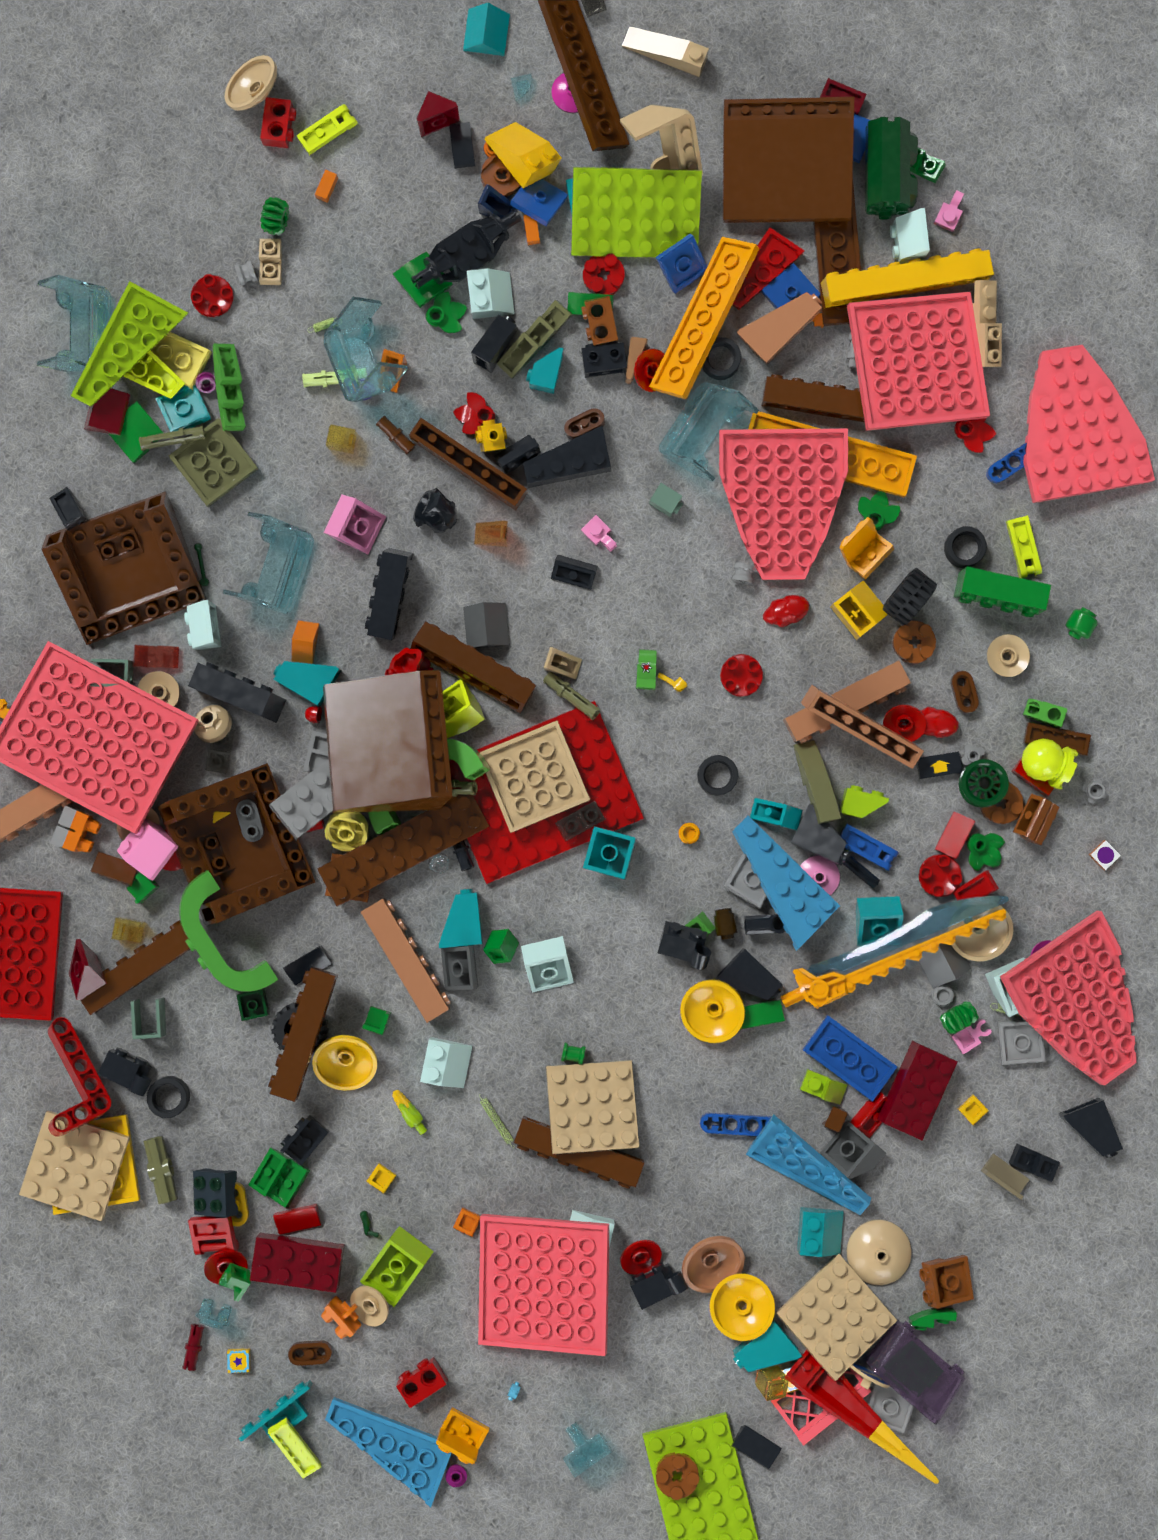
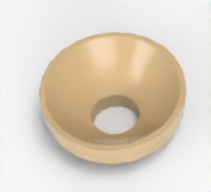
M219 705L206 706L195 717L199 722L194 731L204 742H218L226 737L231 729V715ZM212 714L213 720L209 724H204V717Z

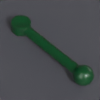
M196 543L194 549L197 551L202 576L200 584L208 586L209 580L205 575L201 553L202 544Z

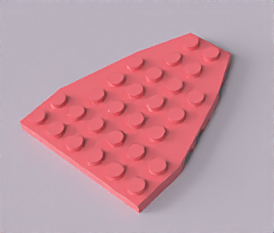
M1083 345L1042 351L1039 354L1038 369L1034 375L1035 382L1029 396L1027 424L1029 425L1028 435L1025 438L1027 447L1023 460L1032 503L1153 482L1155 477L1145 437L1113 383Z
M848 428L719 430V475L740 538L762 580H804L827 536L848 473Z
M1095 911L1001 975L1000 978L1019 1015L1065 1060L1098 1084L1106 1085L1137 1062L1134 1050L1135 1036L1131 1035V1022H1134L1129 989L1125 988L1123 975H1126L1125 969L1121 968L1119 955H1122L1121 948L1102 911Z

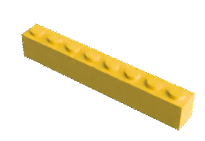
M977 248L966 254L954 252L949 254L948 257L942 258L941 255L929 257L928 260L921 261L920 258H917L905 264L893 262L888 264L887 267L881 268L880 265H874L863 271L856 268L844 274L832 272L823 279L821 287L825 307L827 308L854 302H864L972 284L977 280H989L994 275L989 250L982 251L981 248Z

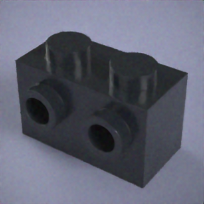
M611 341L607 342L606 345L600 346L598 344L593 345L592 343L585 345V348H581L585 378L627 372L624 342Z

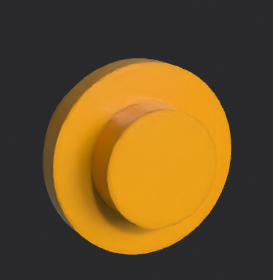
M685 823L680 827L678 835L682 842L692 844L699 839L700 831L695 824Z

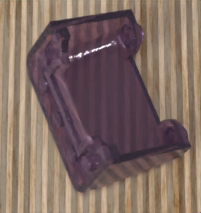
M897 1319L864 1359L875 1374L927 1419L937 1425L966 1378L963 1375L965 1371L956 1363L952 1366L944 1361L913 1333L915 1328L906 1320L902 1323Z

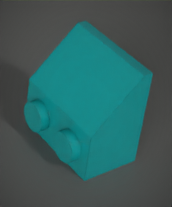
M594 826L583 868L626 880L637 838Z
M900 896L857 898L855 911L857 946L900 944L903 924Z
M800 1207L797 1244L799 1255L826 1257L840 1254L844 1211Z

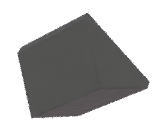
M482 602L463 607L467 645L473 646L475 649L509 645L506 603Z
M940 943L939 950L936 953L922 952L923 957L919 962L933 988L954 981L971 969L967 959L959 955L952 945Z
M474 945L441 948L445 991L477 989L478 979Z

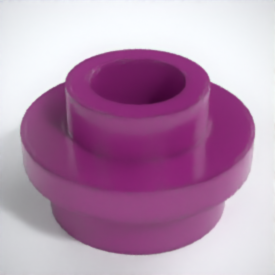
M209 372L199 374L195 381L197 389L203 393L214 391L216 388L215 376ZM204 380L210 381L208 384L202 383Z
M458 1464L450 1466L445 1474L446 1481L452 1487L462 1486L467 1480L465 1468ZM457 1473L460 1475V1478L455 1480L452 1475Z

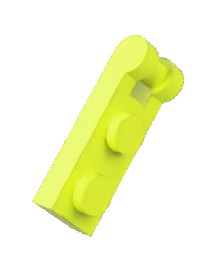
M343 104L296 136L310 156L345 131L352 129L358 122L354 116L349 114L348 107ZM343 118L344 121L339 124L337 119Z
M1028 515L1007 520L1006 525L1019 578H1026L1029 574H1042V567ZM1031 559L1032 565L1026 567L1025 560Z

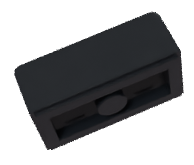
M557 555L551 579L591 590L598 566Z
M321 945L283 967V969L296 986L303 981L306 971H310L312 967L324 969L331 965L332 962Z
M746 1425L740 1427L731 1445L766 1469L771 1467L782 1449Z

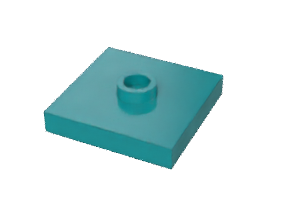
M196 384L193 386V390L184 385L172 399L163 395L155 398L170 432L178 431L182 427L184 429L193 428L211 420Z

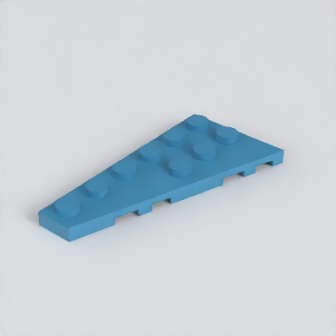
M747 816L732 833L743 853L747 855L754 874H757L761 887L775 913L779 915L784 924L783 928L791 937L793 946L797 951L840 905L754 820Z

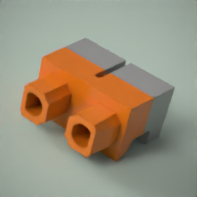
M65 805L58 824L63 826L56 827L50 844L73 852L82 851L90 853L94 842L85 839L87 831L98 834L102 823L93 819V816Z

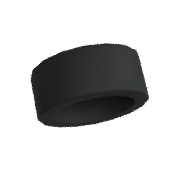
M717 337L710 352L716 347L728 348L733 355L732 366L724 371L715 370L709 363L708 354L702 368L710 378L726 380L738 371L741 363V351L733 340L726 337Z
M970 526L957 528L947 537L944 543L946 558L952 565L958 568L976 565L983 559L987 549L984 535L978 529ZM969 535L976 540L978 549L974 557L965 560L956 556L953 550V543L957 537Z
M714 755L705 759L699 766L697 773L698 783L701 788L708 794L715 796L730 792L737 784L739 777L738 768L735 763L722 755ZM713 763H722L730 771V780L722 788L712 787L706 781V769Z
M165 1076L156 1080L147 1092L149 1109L161 1118H172L181 1114L187 1108L190 1101V1091L187 1084L175 1076ZM166 1084L176 1086L181 1094L179 1105L171 1110L161 1108L156 1101L158 1089Z

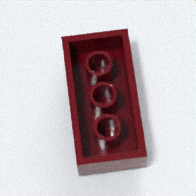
M912 1040L887 1095V1101L884 1102L877 1119L890 1127L923 1141L958 1061Z
M260 1232L255 1241L250 1281L336 1293L340 1283L345 1244Z

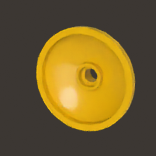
M704 980L694 984L685 993L681 1002L680 1014L685 1028L694 1037L708 1043H720L731 1039L738 1033L744 1022L745 1007L739 993L729 984L719 980ZM716 1004L718 1009H712L711 1005Z
M339 1035L326 1039L316 1048L312 1059V1067L316 1077L328 1087L344 1091L355 1090L368 1084L376 1073L378 1063L375 1051L367 1042L349 1035Z
M733 1274L724 1278L715 1287L710 1299V1314L713 1323L722 1334L734 1340L748 1341L758 1338L770 1327L775 1314V1302L770 1289L762 1280L750 1274ZM741 1301L747 1304L745 1309L739 1308L738 1304Z

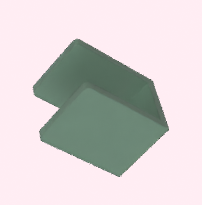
M91 659V662L99 664H125L124 681L133 685L134 661ZM92 683V684L90 685V686L99 687V685H98L97 683ZM102 684L103 687L118 685V684Z
M159 998L155 1001L157 1032L142 1033L140 999L131 1001L133 1039L160 1038L166 1035L164 998Z

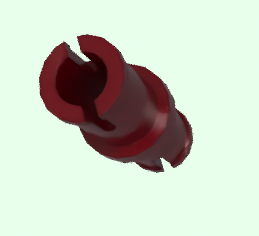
M191 1324L188 1343L184 1347L186 1353L182 1369L186 1370L188 1368V1371H196L198 1355L202 1351L201 1340L205 1326L200 1325L199 1327V1324Z

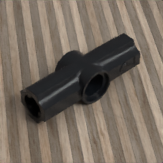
M778 914L745 916L744 919L746 935L786 933L783 928V923L778 930L773 927L774 919H780Z

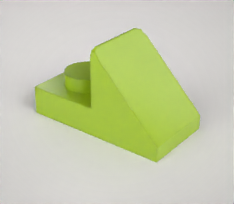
M807 1069L800 1090L818 1096L822 1100L840 1105L847 1084Z

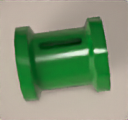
M565 1042L561 1061L568 1060L582 1065L586 1047H574Z

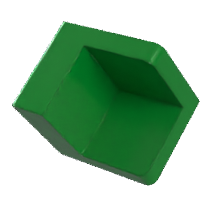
M139 872L135 876L136 880L133 885L127 887V890L136 899L134 901L136 904H142L160 887L154 880L148 879Z
M509 929L493 930L483 951L493 964L511 962L519 942Z
M370 1006L362 1028L383 1035L392 1012Z
M230 1263L220 1278L219 1285L234 1290V1301L239 1302L250 1286V1270Z

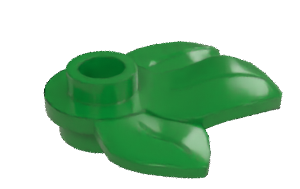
M443 292L435 297L433 306L426 311V320L431 326L440 327L446 333H457L462 330L458 320L464 316L467 307L459 302H451L450 293ZM435 313L440 314L438 320L432 318Z
M880 491L871 500L861 497L858 502V511L864 517V520L867 517H875L878 520L875 528L879 531L884 524L893 523L900 513V506H888L886 493Z
M977 833L970 836L967 841V847L970 851L968 859L970 866L976 871H979L984 864L990 867L1000 866L1002 857L998 849L1005 844V840L995 833H989L985 836ZM978 841L981 842V846L979 848L976 847Z

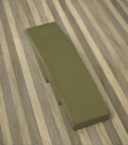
M555 300L545 313L539 316L526 332L521 334L497 365L511 378H514L572 316V313L558 300Z
M815 741L794 744L793 747L802 783L807 788L810 804L814 805L818 824L841 819L833 788Z

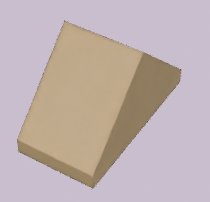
M550 647L544 670L576 680L582 659Z

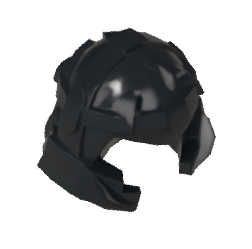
M438 488L428 490L423 494L416 506L413 521L417 527L427 524L434 533H443L447 529H451L457 522L455 503L449 501Z

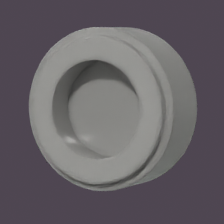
M942 984L933 988L931 997L935 1004L947 1006L953 1001L954 993L949 986Z

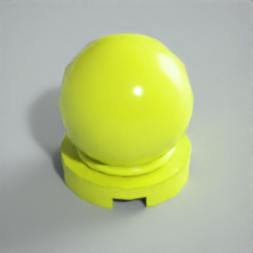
M1038 739L1029 743L1023 750L1021 761L1028 776L1035 780H1048L1051 787L1062 789L1063 782L1068 783L1075 772L1077 763L1074 762V756H1078V752L1070 747L1061 749L1060 745L1053 740Z

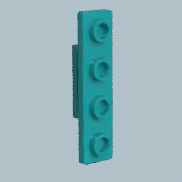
M311 1380L306 1383L302 1381L292 1389L294 1393L288 1397L286 1394L276 1401L275 1404L277 1406L272 1410L269 1408L265 1409L258 1416L259 1420L254 1424L251 1421L241 1429L242 1433L238 1438L240 1442L262 1427L274 1443L268 1434L270 1427L285 1418L294 1427L306 1418L309 1413L298 1398L311 1388L313 1384Z

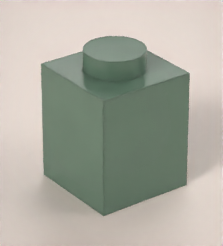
M660 483L649 504L671 517L673 513L678 514L683 506V503L680 502L682 495Z

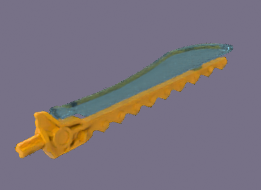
M1007 896L973 897L941 904L927 909L902 927L874 942L812 964L808 970L804 968L794 969L792 972L795 974V980L799 987L780 996L785 1008L803 999L806 1002L809 1001L817 1009L848 995V992L852 993L856 989V983L869 985L873 981V975L886 977L890 967L902 969L906 965V959L919 961L923 957V951L936 953L939 950L940 943L953 945L957 935L970 937L973 933V927L986 929L990 925V919L1003 921L1007 917L1004 908L975 920L972 917L1008 902L1009 898ZM961 921L965 923L847 974L831 971L819 976L815 975L832 968L845 971Z

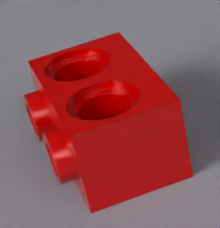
M265 98L260 136L263 146L289 148V142H293L294 130L291 129L292 121L296 120V108L293 107L291 100ZM280 110L285 111V113L282 116L276 115V113ZM276 131H283L280 136H273Z
M434 1357L430 1360L425 1358L416 1365L417 1369L412 1372L407 1370L398 1377L399 1380L396 1387L409 1408H412L447 1385L448 1378ZM426 1371H433L436 1377L428 1379L424 1373ZM410 1382L415 1383L418 1389L410 1391L406 1384Z

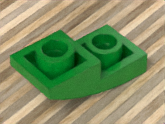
M918 147L917 161L910 167V171L936 183L946 165L945 161L927 155L924 149Z
M568 292L567 310L572 314L583 315L581 307L585 306L584 301L610 296L613 311L614 295ZM596 304L591 308V313L594 316H600L603 313V307Z
M781 1000L744 1006L745 1018L740 1030L785 1021Z
M953 1308L928 1309L909 1316V1322L917 1330H927V1327L934 1328V1319H936V1322L943 1324L956 1321L957 1312Z

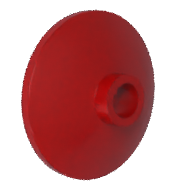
M658 349L643 351L637 358L634 367V376L637 384L641 389L648 392H655L649 386L665 355Z
M899 705L886 713L883 719V726L913 742L923 735L926 729V719L918 708L911 705Z
M640 1240L632 1243L621 1254L620 1264L622 1269L632 1275L651 1271V1268L661 1260V1248L656 1242L651 1240Z
M236 1250L216 1252L205 1262L204 1274L210 1282L219 1284L220 1278L230 1263L247 1269V1259Z

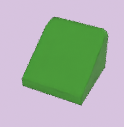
M704 912L698 914L685 925L706 931L707 936L715 929V926Z

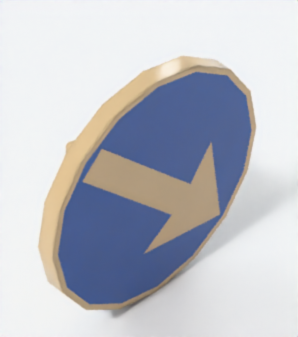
M856 1363L851 1364L850 1368L864 1377L860 1386L868 1390L873 1382L884 1388L890 1387V1384L871 1370Z

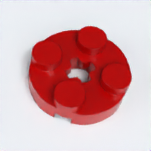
M614 254L592 256L585 262L583 282L590 292L609 295L618 292L624 282L625 271L621 261ZM601 270L609 272L606 280L598 277Z

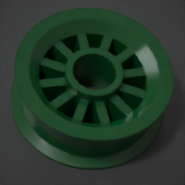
M977 760L969 764L962 771L958 783L959 791L963 799L970 805L979 808L990 807L1005 797L1009 787L1008 775L1005 769L993 760ZM997 776L998 780L993 781V778ZM980 778L988 781L987 789H982L979 786Z

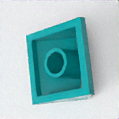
M489 2L469 8L463 51L505 56L510 14Z

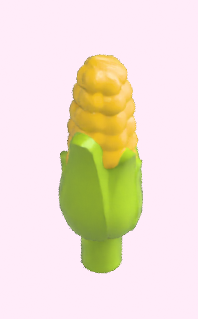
M400 1090L393 1091L392 1097L402 1113L401 1116L410 1128L415 1127L420 1135L424 1134L427 1129L422 1123L423 1117L421 1113Z

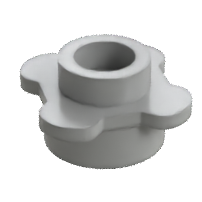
M968 744L964 747L965 752L961 762L964 765H968L974 761L981 760L985 750L982 747L975 748Z
M1094 779L1092 783L1082 786V791L1086 792L1089 803H1095L1097 799L1106 798L1107 791L1100 779Z

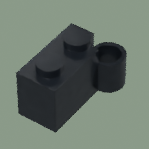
M665 921L657 953L691 962L694 968L704 970L707 968L711 956V950L704 946L707 932L698 928L683 926L676 922Z
M117 1047L116 1050H109L98 1075L128 1088L130 1092L136 1095L144 1096L152 1081L147 1077L152 1068L147 1065L148 1061L137 1056L134 1059L128 1056L129 1052Z
M659 1263L651 1268V1272L647 1274L641 1272L633 1276L630 1287L641 1310L671 1295H677L687 1290L688 1285L681 1271L673 1273L669 1263L665 1265Z

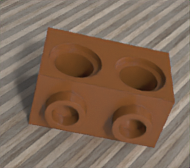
M610 296L584 301L585 306L581 307L584 320L588 319L589 328H586L588 341L592 340L593 345L618 340ZM596 304L603 307V313L600 316H594L591 313V308ZM599 326L606 327L608 330L606 336L598 337L595 333L596 328Z

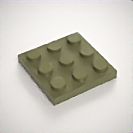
M217 418L204 428L206 439L187 442L186 445L180 446L169 455V458L207 507L211 506L258 470V467L231 432L223 431L220 418Z

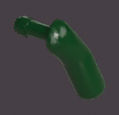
M360 1212L364 1234L378 1238V1232L370 1231L371 1220L368 1212Z

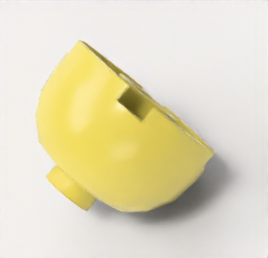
M360 812L333 813L325 827V838L332 842L331 845L341 851H351L364 845L368 837V823Z

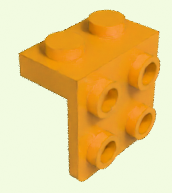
M869 517L859 522L856 529L842 540L839 547L846 564L865 580L895 549L890 542L877 533L873 520Z
M451 1407L439 1429L436 1444L441 1451L445 1453L451 1452L458 1456L457 1458L461 1462L475 1464L479 1448L490 1427Z

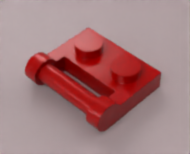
M201 1216L191 1217L188 1220L195 1255L222 1250L238 1251L239 1243L235 1238L231 1216L226 1218ZM226 1239V1242L204 1244L202 1240Z

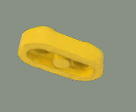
M236 1182L235 1189L238 1191V1196L235 1197L238 1211L242 1213V1217L237 1218L235 1215L231 1217L233 1226L238 1227L248 1220L249 1209L245 1188L241 1183Z

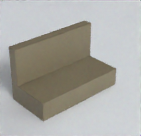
M992 1154L981 1171L1022 1200L1024 1196L1020 1193L1030 1179L995 1154Z

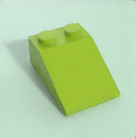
M399 1226L360 1282L365 1286L377 1289L386 1301L395 1307L434 1251Z

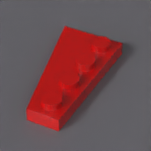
M769 228L757 245L760 249L732 306L738 310L743 308L763 288L804 254L805 250L772 228Z

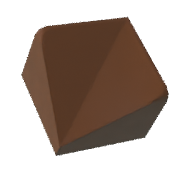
M833 1107L828 1119L822 1124L827 1128L840 1132L848 1114L844 1109Z

